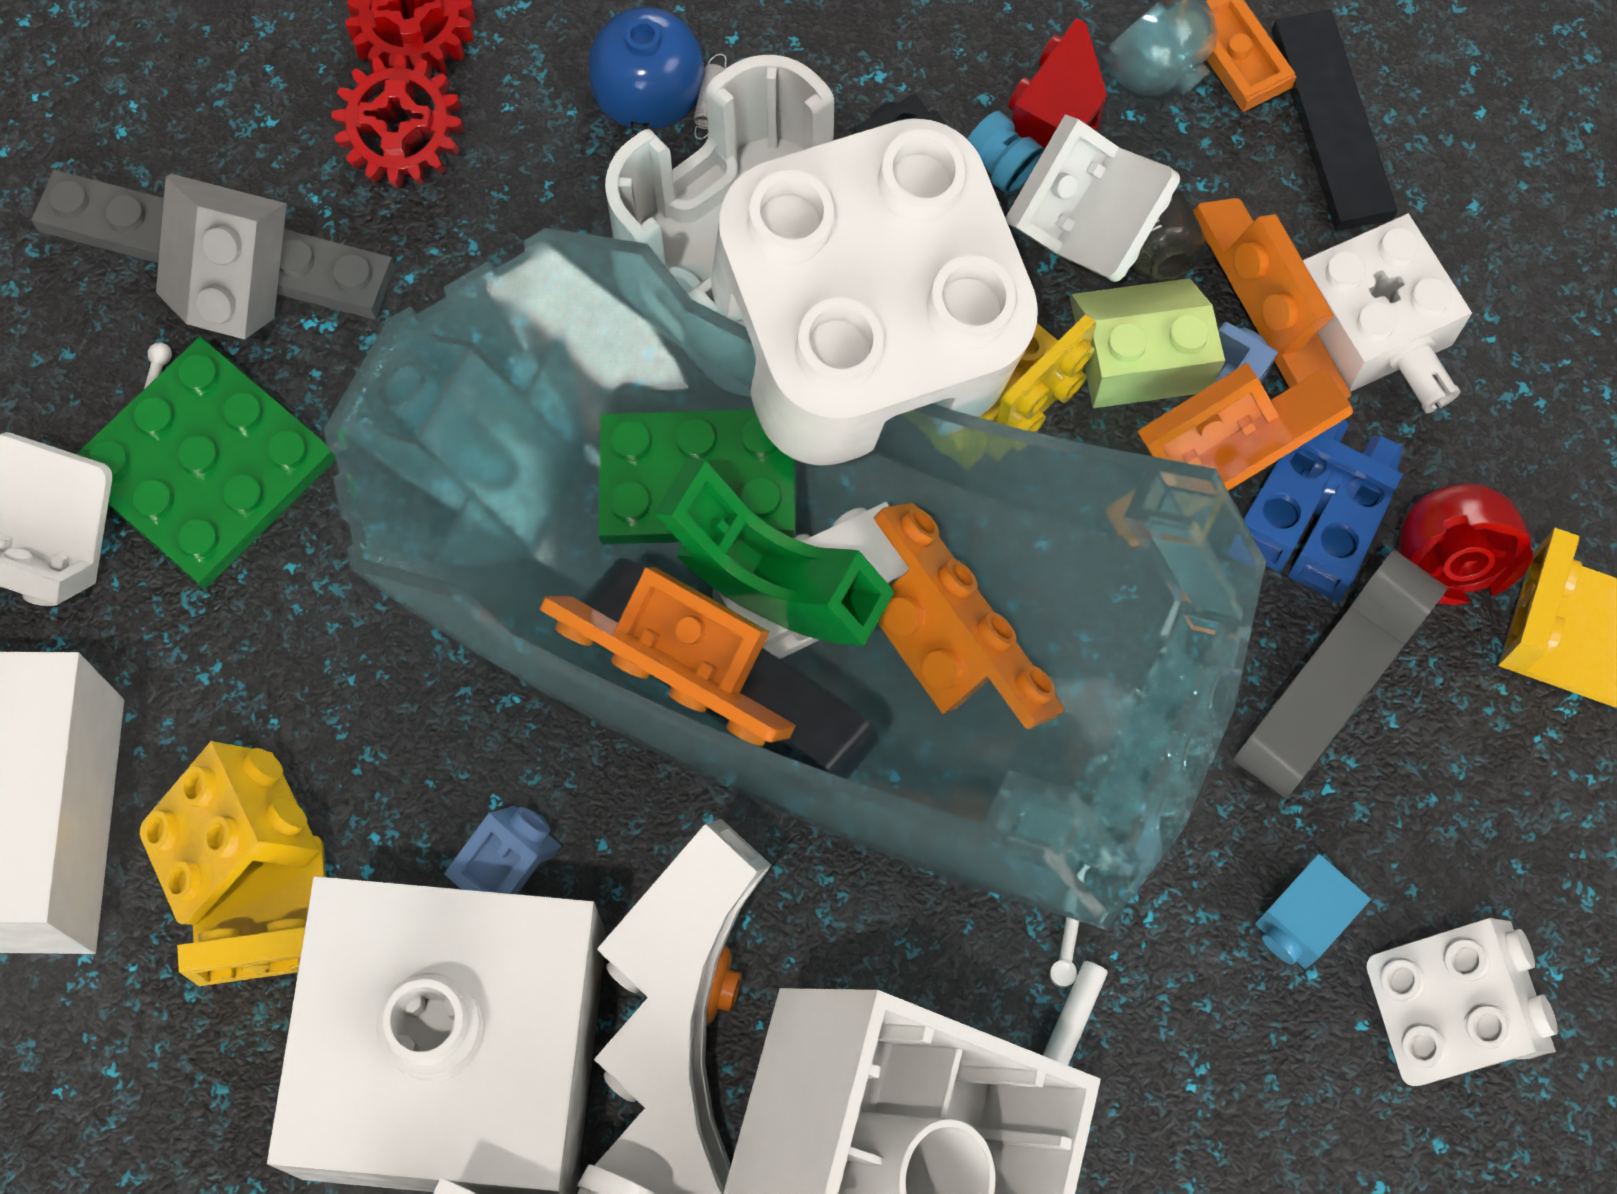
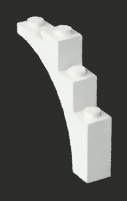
M722 819L707 823L700 829L597 948L610 961L606 966L607 970L621 986L633 993H638L641 990L648 998L594 1059L606 1070L604 1079L614 1092L629 1102L637 1100L645 1107L595 1166L632 1181L656 1194H723L731 1167L714 1120L705 1066L707 1007L718 959L738 913L771 867V864Z

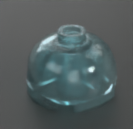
M1172 0L1166 6L1159 2L1109 46L1111 51L1102 54L1099 60L1117 81L1132 92L1142 96H1161L1176 87L1183 96L1210 74L1204 63L1211 56L1217 45L1219 32L1215 15L1206 0Z

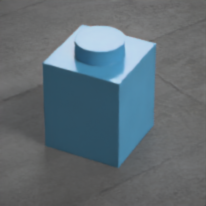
M1318 854L1255 925L1265 933L1262 936V940L1272 953L1288 964L1293 965L1297 962L1306 970L1321 957L1371 898L1323 856Z

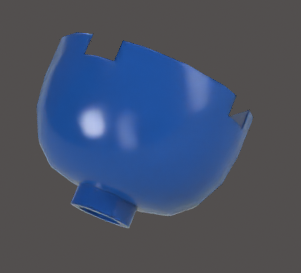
M649 6L630 8L614 15L596 34L589 52L588 64L592 95L602 112L621 125L631 127L632 121L639 124L650 123V129L664 128L684 119L697 105L699 91L705 75L703 52L690 26L669 11Z

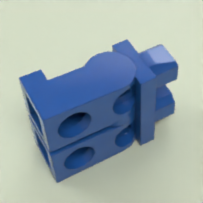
M1345 419L1278 460L1230 545V548L1281 573L1312 514L1319 517L1287 577L1339 603L1353 582L1393 493L1403 476L1402 473L1397 471L1403 451L1401 445L1383 436H1372L1363 453H1360L1340 443L1349 426Z

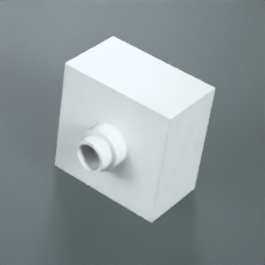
M0 652V953L96 954L124 699L79 652Z
M314 876L267 1164L299 1179L308 1181L434 1192L440 1178H443L476 1194H563L564 1192L576 1194L604 956L597 948L607 938V932L594 901Z
M780 988L723 1194H1075L1101 1079L879 990Z

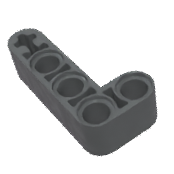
M1394 549L1366 584L1349 610L1252 733L1233 761L1286 800L1403 646L1448 590V587Z

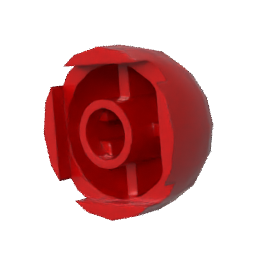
M1459 483L1444 486L1430 492L1410 508L1399 531V553L1448 587V590L1437 604L1460 605L1471 603L1469 596L1464 592L1480 591L1489 587L1491 596L1499 594L1521 579L1533 562L1530 533L1520 512L1508 497L1482 484Z

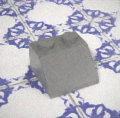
M175 174L167 175L165 179L156 293L188 325L241 339L248 338L274 319L287 203Z

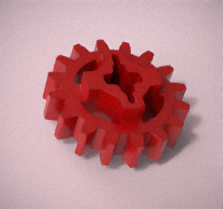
M471 0L347 1L351 18L345 20L350 39L353 42L357 57L360 60L368 58L373 73L372 58L378 56L386 67L393 68L396 55L404 54L411 70L423 59L431 67H434L438 73L446 74L447 69L444 60L447 57L462 61L465 55L461 42L474 41L475 36L471 23L476 20Z
M397 54L394 60V67L387 68L377 56L372 58L374 73L366 76L356 68L351 72L358 84L354 91L340 87L337 91V94L347 103L346 109L332 111V119L337 124L346 127L345 130L334 136L335 141L341 148L354 147L349 152L346 160L355 169L368 162L365 175L370 181L377 183L384 172H387L389 183L394 188H401L405 174H410L419 186L425 184L423 169L431 166L435 171L442 174L446 169L443 162L439 159L441 154L446 152L458 155L460 151L456 143L450 138L451 133L465 131L463 121L458 117L451 116V113L463 107L461 100L457 94L444 95L451 86V83L443 73L430 80L432 68L427 61L421 59L415 68L411 70L404 54ZM414 87L423 90L432 98L436 110H430L428 106L416 104ZM384 89V91L378 97H376L371 103H368V101L377 92ZM399 111H404L410 118V121L400 122L398 132H394L387 123L388 121L398 120ZM362 133L381 137V149L384 151L383 156L374 153L368 148ZM425 140H430L421 151L413 155V151Z

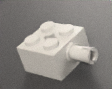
M1409 213L1303 260L1334 314V317L1317 334L1350 392L1400 369L1422 404V409L1425 413L1434 412L1437 408L1435 406L1436 402L1439 408H1442L1458 397L1461 392L1460 389L1453 383L1435 353L1453 345L1472 312Z

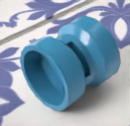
M995 111L988 115L967 138L980 155L985 169L991 174V182L1005 195L1014 193L1026 183L1045 150L1033 138H1021L1015 132L1013 121L1001 111Z

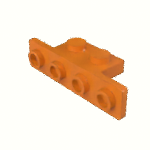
M1238 198L1200 203L1192 211V215L1259 335L1267 342L1269 347L1278 352L1274 361L1288 387H1293L1313 373L1323 369L1326 370L1348 399L1351 396V392L1317 334L1334 317V314L1277 215L1260 216L1253 222L1243 202Z
M1245 363L1137 431L1160 469L1113 497L1109 501V506L1134 546H1139L1352 415L1353 408L1326 370H1318L1270 400L1255 372L1248 363Z
M911 502L882 508L874 516V521L898 552L909 570L891 586L895 592L881 615L878 625L941 713L945 714L956 710L990 680L1022 725L1027 729L1052 721L1062 714L1065 709L1055 695L1056 690L1053 682L1044 671L1031 663L1017 644L1016 634L1010 623L992 610L977 589L978 584L974 574L965 564L954 558L940 539L939 528L933 518Z
M645 567L619 623L571 596H545L539 608L542 612L558 620L555 630L561 635L586 646H592L593 642L598 643L614 653L611 662L615 666L639 678L648 679L651 674L671 686L668 695L690 709L705 712L708 707L729 719L726 728L744 741L763 746L766 741L775 742L790 739L796 727L792 722L740 693L770 631L656 567Z

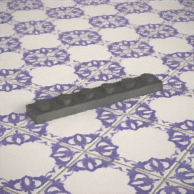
M53 170L31 221L38 232L158 263L164 198ZM284 229L277 294L376 320L396 267L390 256Z

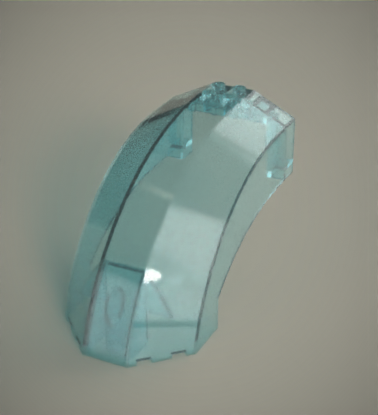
M544 228L523 241L525 252L498 268H495L490 261H487L444 286L446 298L420 313H417L410 306L387 320L324 427L327 448L336 456L339 474L334 476L333 479L341 518L349 524L353 545L347 548L351 569L361 578L420 618L554 699L657 754L725 787L801 821L919 868L1105 930L1114 922L1182 833L1235 710L1266 564L1264 556L1215 468L1100 447L1022 430L951 410L934 403L888 419L884 423L875 448L864 456L835 465H812L796 460L797 535L808 534L812 537L831 528L839 517L855 508L864 507L866 510H869L884 502H887L889 507L910 502L914 503L933 518L939 528L940 539L954 558L965 564L974 574L978 584L977 589L992 610L1010 623L1015 631L1017 644L1031 663L1044 671L1051 679L1056 690L1055 695L1065 709L1056 719L1027 729L989 680L956 710L942 714L878 623L865 646L845 645L818 640L780 660L855 709L876 730L879 741L847 780L740 739L705 712L690 709L672 699L668 695L670 688L649 675L648 679H643L615 666L611 662L614 653L598 643L593 642L592 646H586L561 635L555 630L558 620L539 609L545 596H571L580 601L613 563L620 558L630 559L643 568L656 567L713 599V588L699 578L676 556L682 545L681 542L601 544L598 537L600 414L755 409L751 398V385L756 366V356L746 327L692 300L647 243Z

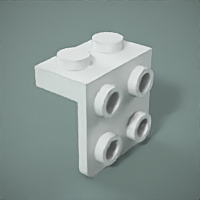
M1065 114L1005 219L1008 225L1050 252L1116 282L1126 275L1128 269L1137 260L1145 240L1161 213L1168 207L1172 194L1179 184L1180 175L1169 166L1119 148L1079 119Z
M4 432L0 434V587L21 593L22 597L32 604L55 606L96 584L112 483V472L107 465L13 433Z
M1488 918L1374 954L1369 958L1367 962L1368 975L1401 1077L1408 1085L1422 1086L1512 1059H1531L1556 1052L1551 1036L1558 1033L1554 1012L1544 995H1536L1528 972L1529 969L1535 968L1531 946L1521 929H1513L1511 921Z

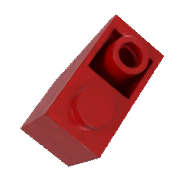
M1076 18L1063 37L1055 34L1049 40L1039 60L1041 68L1032 80L1024 77L1019 82L1008 104V108L1013 111L1012 121L1015 124V132L1021 138H1033L1044 149L1047 147L1065 114L1079 119L1095 131H1097L1101 123L1107 93L1087 24Z

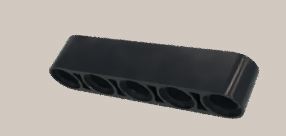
M617 559L580 601L619 623L645 568L630 559ZM764 648L761 649L740 693L792 722L796 727L790 739L775 742L766 741L763 746L752 745L811 786L828 794H837L879 741L876 730L855 709ZM651 675L652 677H654L655 679H657L658 681H660L661 683H663V684L666 685L667 687L671 688V686L668 685L667 683H665V682H663L662 680H660V679L656 678L655 676ZM707 707L705 713L726 727L729 719Z

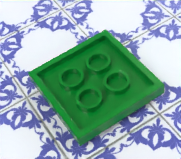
M200 336L76 454L101 462L110 468L112 483L108 506L203 590L239 557L337 459L334 451Z

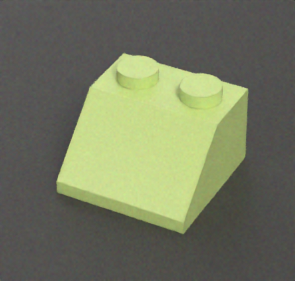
M1190 278L1071 295L1070 301L1075 324L1085 314L1096 321L1090 344L1095 350L1084 366L1093 408L1194 395L1212 385L1219 376L1225 363V357L1213 305Z

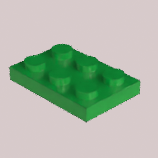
M755 409L600 414L598 537L602 545L680 542L654 513L687 460H706L755 515L783 534L796 538V460L783 453L770 441L759 422Z

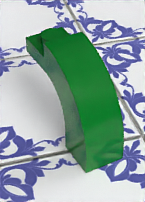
M706 460L686 461L654 513L682 543L676 556L699 578L739 606L785 629L807 637L831 643L865 646L895 592L859 550L813 546L793 539L768 525L741 501Z

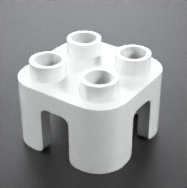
M758 55L745 58L732 64L711 80L706 88L708 139L697 152L673 170L670 149L652 130L645 129L631 138L617 151L607 170L605 183L617 265L625 285L715 382L728 390L745 395H751V385L756 366L754 348L743 319L726 325L723 323L712 293L711 278L719 215L723 199L734 181L755 165L831 142L834 136V97L829 87L816 73L804 64L778 55Z
M905 119L755 165L734 181L723 199L719 215L711 278L712 293L720 317L725 325L742 319L745 323L756 356V366L751 385L752 402L765 434L783 453L807 464L835 465L859 458L871 452L875 448L884 423L898 414L933 403L942 427L947 428L977 418L989 410L998 400L1033 337L1038 316L1037 300L980 155L973 145L959 132L942 123L926 119Z

